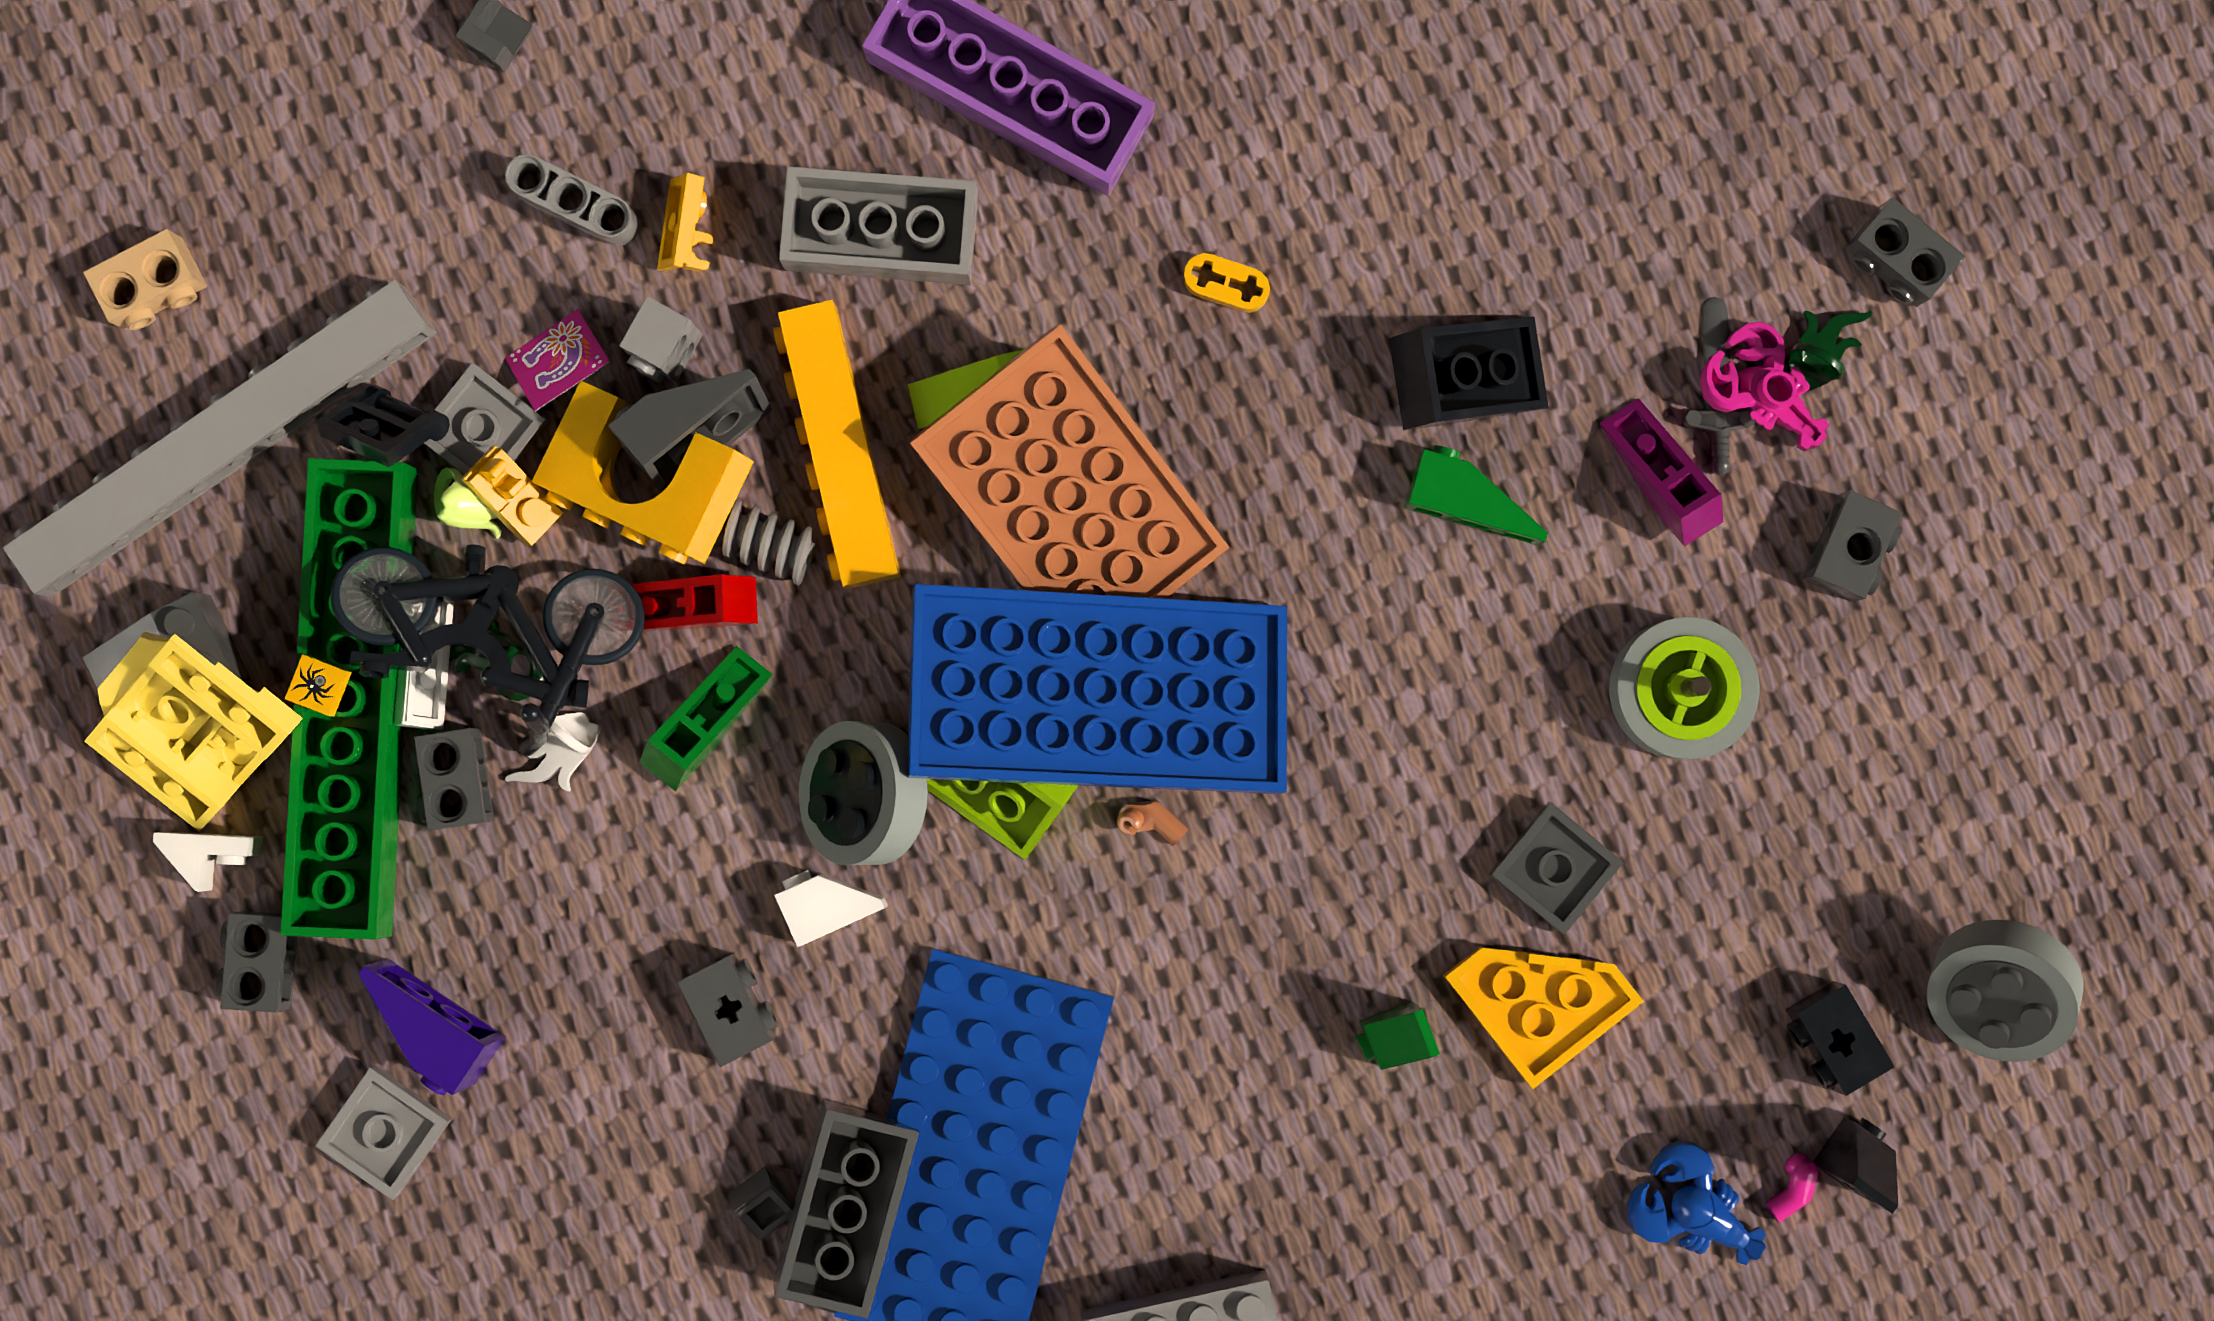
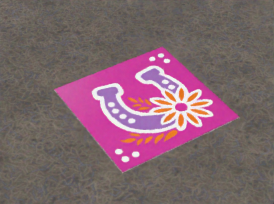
M578 309L505 357L534 411H537L610 362Z

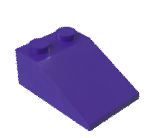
M390 959L364 965L359 972V976L411 1068L423 1075L420 1079L423 1085L440 1095H445L447 1092L454 1095L476 1083L506 1038L505 1035Z

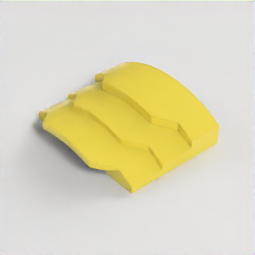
M144 632L97 688L104 718L84 742L200 832L303 718L265 687L260 692L253 690L221 663L218 662L214 666L176 634L169 639Z

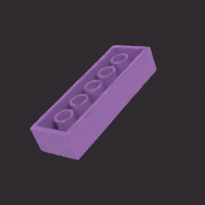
M888 0L862 45L866 61L869 64L1108 197L1154 118L1155 102L972 0Z

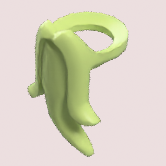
M454 468L442 469L437 477L434 489V506L440 522L458 528L489 529L493 537L498 539L502 531L498 524L492 520L498 517L461 480L463 476L459 470ZM452 479H454L455 481L453 482V484L449 486Z

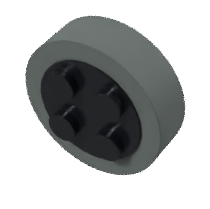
M842 721L825 729L810 747L803 763L799 782L800 813L805 831L811 843L829 861L840 865H883L900 858L916 840L926 813L927 779L908 778V735L900 728L883 722Z

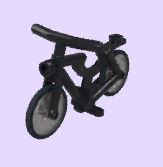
M475 544L466 546L465 570L469 572V575L433 579L426 566L415 556L403 550L390 547L367 549L347 560L337 572L331 588V605L336 619L350 635L358 640L374 645H393L399 643L403 649L391 654L351 651V666H360L359 674L362 676L384 679L390 676V669L416 672L427 671L431 667V657L435 651L447 645L463 644L475 648L486 657L490 667L484 668L480 673V679L484 684L536 698L542 702L540 707L529 703L521 709V717L529 727V733L518 745L520 753L525 756L533 755L546 743L552 724L558 712L564 706L587 708L589 680L577 679L582 664L604 665L621 659L637 644L644 628L645 614L642 601L637 591L627 580L613 572L602 569H584L573 572L555 584L549 592L543 608V625L546 635L554 648L563 655L558 666L516 595L519 587L517 574L509 567L502 565L492 566L485 571L486 548L484 546ZM477 599L463 624L442 625L419 635V632L431 619L436 603ZM500 607L504 610L544 681L511 672L509 656L499 641L487 633Z

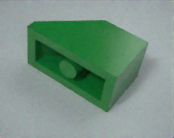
M1412 1001L1359 1021L1363 1033L1355 1036L1366 1062L1374 1059L1380 1070L1440 1055L1423 1009Z

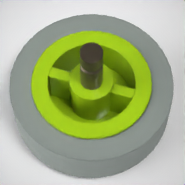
M1680 617L1650 625L1635 634L1624 645L1611 671L1609 695L1612 710L1619 726L1639 747L1663 758L1699 759L1720 753L1734 744L1745 733L1758 707L1760 683L1753 657L1744 643L1734 633L1710 620L1696 617Z

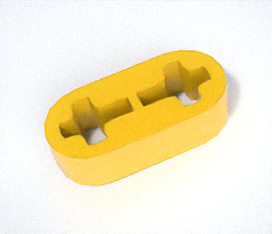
M1207 253L1195 255L1185 266L1183 278L1185 287L1198 298L1240 312L1251 313L1262 308L1269 297V281L1261 271ZM1204 264L1212 266L1211 274L1225 280L1224 285L1208 281L1206 287H1200L1197 285L1198 277L1191 274L1193 269L1201 270ZM1247 279H1253L1256 281L1255 289L1262 292L1260 297L1252 296L1250 302H1245L1241 300L1242 292L1229 287V282L1245 285Z

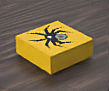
M302 654L285 700L334 717L352 672Z

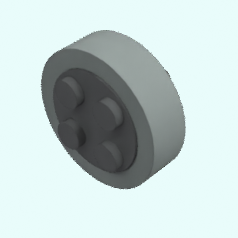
M1985 920L1956 930L1942 943L1936 954L1928 982L1927 1001L1931 1015L1939 1028L1952 1041L1964 1049L1979 1056L1999 1061H2029L2055 1052L2073 1034L2082 1001L2083 977L2080 967L2071 952L2060 941L2045 931L2011 920Z

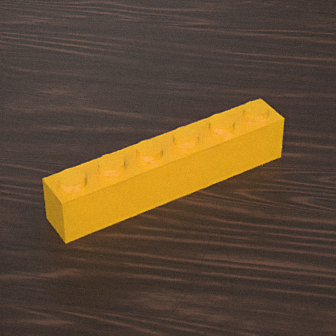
M832 299L778 312L781 326L773 328L779 354H788L791 371L785 372L784 378L790 400H799L802 416L795 418V425L801 445L809 444L813 462L805 463L812 491L820 489L824 507L817 508L816 513L822 535L830 534L834 552L827 554L833 581L841 580L842 586L848 590L901 577L837 306Z

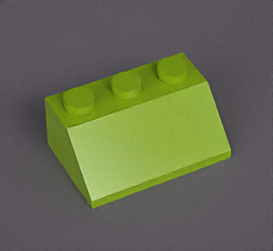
M927 779V790L1024 860L1030 855L1079 786Z

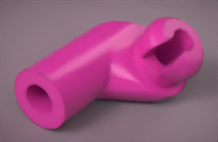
M1796 1153L1785 1162L1786 1172L1791 1176L1788 1188L1765 1202V1206L1778 1223L1807 1205L1813 1198L1819 1172L1816 1164L1809 1162L1808 1157L1803 1153Z

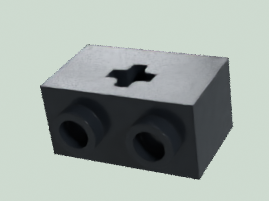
M1833 981L1785 1009L1792 1020L1787 1024L1788 1031L1801 1049L1808 1047L1816 1060V1063L1811 1065V1069L1824 1089L1832 1088L1833 1091L1847 1096L1895 1068L1846 984ZM1833 1031L1843 1034L1837 1040L1840 1046L1838 1050L1828 1046L1834 1041L1831 1034Z

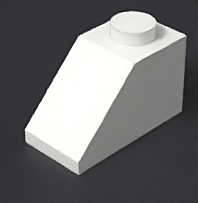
M808 870L782 881L785 891L774 895L797 947L888 906L885 898L824 874L811 878Z

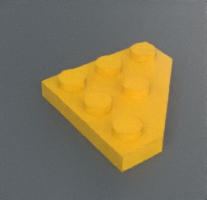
M1479 946L1443 975L1532 1089L1644 1002L1617 966L1608 962Z

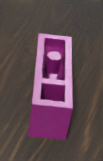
M1639 398L1600 422L1601 428L1657 515L1684 547L1724 522L1721 493Z

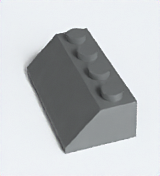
M823 1099L773 1280L776 1298L869 1318L919 1130L869 1110Z

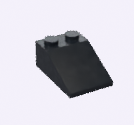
M1534 316L1419 328L1389 338L1403 430L1435 427L1549 408Z

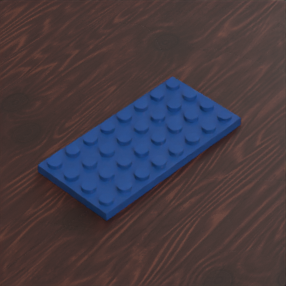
M915 584L912 588L908 778L1262 794L1286 793L1287 606Z
M932 948L887 1116L889 1119L919 1130L918 1139L869 1318L835 1311L834 1317L848 1321H1029L1114 1000L1113 995Z

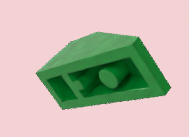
M1433 445L1431 451L1424 449L1419 454L1404 508L1537 546L1546 542L1548 532L1473 464L1458 459L1460 452L1451 448Z
M736 646L648 739L639 763L676 792L709 756L773 674Z

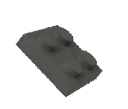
M1547 802L1489 875L1560 934L1565 935L1624 862L1553 803Z

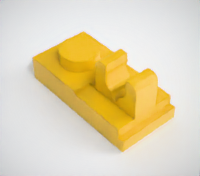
M685 173L670 179L657 270L667 272L682 268L699 272L709 268L710 262L698 259L694 252H692V246L696 244L710 245L713 243L712 235L695 230V226L703 216L707 204V195L703 191L705 177Z
M496 445L492 446L461 478L524 546H533L563 514L554 503L544 499L546 494L536 484L532 483V479L520 469L503 449H499Z

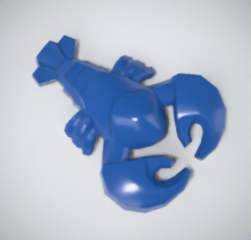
M1676 1141L1664 1146L1654 1157L1649 1170L1654 1175H1657L1664 1167L1674 1164L1676 1168L1671 1173L1664 1174L1662 1180L1673 1183L1694 1179V1185L1681 1188L1673 1195V1217L1667 1219L1664 1200L1657 1189L1652 1192L1653 1202L1651 1206H1646V1192L1650 1184L1641 1181L1633 1189L1626 1203L1627 1220L1633 1232L1648 1242L1666 1243L1670 1238L1686 1231L1689 1234L1679 1239L1678 1244L1689 1251H1694L1697 1254L1705 1253L1713 1240L1718 1244L1736 1248V1262L1747 1265L1750 1259L1758 1260L1766 1249L1763 1239L1767 1234L1759 1226L1746 1231L1744 1225L1731 1213L1739 1201V1195L1736 1191H1733L1729 1184L1725 1183L1724 1179L1718 1180L1716 1193L1712 1191V1173H1714L1715 1167L1709 1153L1696 1143L1688 1141Z

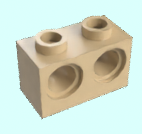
M168 229L83 272L108 322L123 329L129 328V330H138L150 325L156 320L154 314L169 306L172 309H177L191 304L198 297L196 292L208 287L183 238ZM175 263L177 267L175 277L171 281L163 283L162 274L164 269L168 265ZM129 285H134L135 293L132 300L122 305L121 294L123 290Z

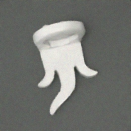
M582 712L556 716L548 733L546 743L533 755L527 756L531 759H541L545 756L543 761L532 771L516 772L506 776L505 781L543 782L551 779L560 771L558 783L562 789L570 792V777L596 744L600 726L590 723L588 716Z

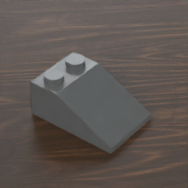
M750 369L645 395L637 403L632 402L624 406L617 413L615 420L608 426L629 458L661 493L674 478L695 432L729 446L772 411V408L756 375Z
M191 592L150 612L82 657L98 688L144 632L169 639L176 634L214 666L218 662L221 663L243 682L251 679L212 596L197 592Z

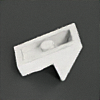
M169 831L154 832L153 843L195 891L202 892L212 890L215 855H217L216 864L246 865V856L262 855L263 836Z

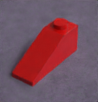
M720 574L631 584L637 591L643 604L645 614L643 631L758 624L756 577ZM609 586L611 633L633 632L636 616L630 598L618 586Z

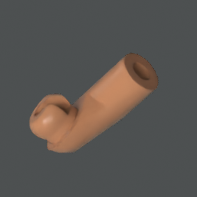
M1155 800L1129 803L1120 810L1117 818L1118 828L1124 834L1135 835L1136 832L1156 830L1172 846L1188 831V828L1168 809Z

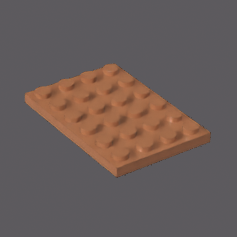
M1059 323L908 441L1022 588L1027 591L1166 599L1230 548L1064 327Z

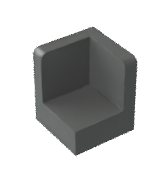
M478 0L457 32L456 37L466 49L505 72L533 30V26L524 18L504 7L499 0Z

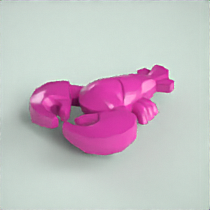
M1763 322L1747 323L1730 334L1724 344L1725 349L1729 350L1736 344L1744 343L1748 349H1740L1734 356L1741 360L1764 362L1763 366L1746 368L1739 371L1738 375L1732 361H1729L1723 365L1724 373L1722 374L1720 364L1725 353L1721 350L1708 358L1701 371L1700 387L1704 399L1713 409L1726 413L1750 407L1754 410L1750 413L1752 420L1756 421L1760 426H1764L1765 429L1771 430L1774 427V423H1777L1788 431L1798 434L1797 448L1803 452L1818 447L1827 437L1825 430L1829 427V424L1825 418L1813 420L1804 402L1799 398L1810 388L1808 381L1805 380V376L1799 371V368L1794 366L1788 374L1783 371L1786 352L1784 341L1773 326Z

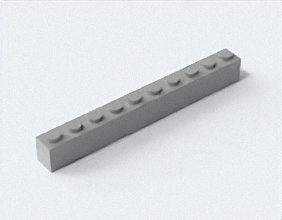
M396 280L390 283L384 281L373 286L365 293L364 297L366 299L352 309L343 308L332 314L326 320L327 326L313 336L307 334L294 340L287 347L288 353L275 362L266 361L253 368L248 374L249 379L235 389L230 387L215 394L209 400V407L197 415L189 414L177 420L170 427L171 433L158 442L149 441L136 448L131 453L133 459L120 468H109L98 474L92 480L93 486L82 494H72L57 502L53 507L54 513L41 522L33 521L19 528L14 533L15 539L4 546L3 549L32 592L36 595L53 597L436 335L437 331L408 289Z

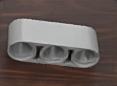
M519 155L507 165L505 172L506 182L509 188L526 204L614 246L626 245L637 235L639 229L638 218L630 206L620 197L533 155ZM533 171L541 172L540 183L535 188L530 190L522 189V180L526 174ZM576 191L583 193V200L578 208L569 211L563 209V202L568 194ZM613 212L625 213L624 224L615 231L605 230L604 223Z

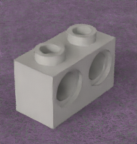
M647 296L619 346L630 355L627 363L636 368V371L659 384H661L664 377L677 383L703 334L689 318Z

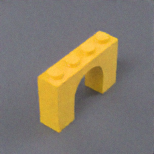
M580 381L535 473L532 483L548 490L544 499L570 511L574 503L584 507L585 510L582 517L607 529L611 521L623 525L620 535L645 547L649 539L661 543L662 545L658 553L679 563L685 564L689 556L705 564L754 461L735 449L695 432L679 468L667 488L649 501L638 504H626L621 499L614 481L615 462L622 446L608 425L615 420L617 413L629 403Z

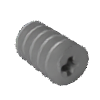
M737 498L711 551H715L722 544L723 555L727 558H732L740 550V562L745 565L751 564L758 556L757 565L760 571H768L775 563L776 577L784 579L793 570V583L799 586L806 576L816 549V544L812 542V527L807 526L799 536L794 535V520L790 519L782 529H778L776 513L772 512L763 523L759 521V506L755 505L747 515H743L742 500Z

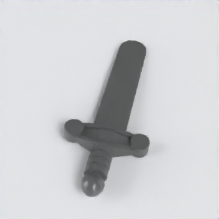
M1711 297L1704 302L1702 309L1704 365L1710 356L1721 350L1725 353L1720 364V371L1723 374V365L1730 361V349L1724 348V344L1729 338L1728 312L1726 304L1722 299ZM1705 400V411L1691 410L1684 414L1682 422L1687 428H1695L1710 434L1711 459H1713L1711 468L1716 475L1722 476L1730 468L1728 460L1730 458L1729 432L1749 428L1754 425L1755 421L1750 416L1751 411H1731L1726 413L1713 409Z

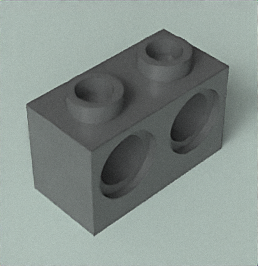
M1893 197L1878 207L1845 248L1853 255L1851 261L1860 271L1870 276L1876 274L1889 284L1887 290L1894 299L1905 305L1912 303L1916 307L1930 300L1965 258V255ZM1876 232H1882L1889 237L1891 241L1890 252L1883 251L1877 246L1875 242ZM1912 261H1917L1926 268V281H1921L1913 275L1911 270Z
M467 728L414 737L415 748L410 750V761L415 776L420 775L422 794L417 796V810L420 820L427 823V830H442L494 821L481 729ZM445 744H450L456 752L455 764L448 770L442 768L438 762V752ZM453 790L457 791L463 799V808L455 817L446 811L444 805L447 794Z
M251 911L228 913V921L223 923L220 933V945L222 949H225L224 968L220 969L216 980V993L221 997L220 1009L273 1013L291 1009L297 936H281L282 914ZM255 925L260 926L266 935V942L261 950L254 947L250 940V933ZM251 972L255 973L262 983L261 992L257 997L250 994L246 987V979Z

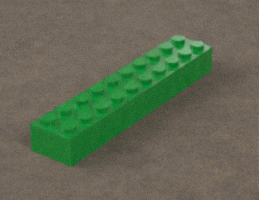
M308 458L296 669L302 654L352 673L334 717L294 703V711L303 719L292 730L281 936L378 940L391 937L393 933L404 726L393 725L398 670L390 669V676L384 679L365 677L359 674L360 666H351L350 656L351 651L391 654L400 651V644L374 645L358 640L350 635L340 625L334 615L331 605V588L341 566L351 557L364 550L390 547L403 550L414 556L418 469L404 462H396L392 466L387 467L376 461ZM385 557L370 559L356 566L345 578L340 592V603L346 617L356 627L365 632L376 635L393 634L380 610L375 605L373 588L375 584L381 581L388 583L412 581L413 567L401 560Z

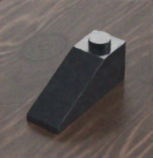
M1844 1117L1813 1162L1820 1170L1851 1192L1893 1214L1898 1207L1896 1151L1883 1142L1887 1134L1868 1120L1861 1118L1857 1124Z

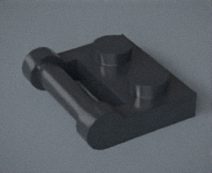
M374 384L368 386L317 420L321 437L387 467L402 460L427 440L439 441L443 439L450 426L446 415L435 410L427 412L392 397L389 390Z

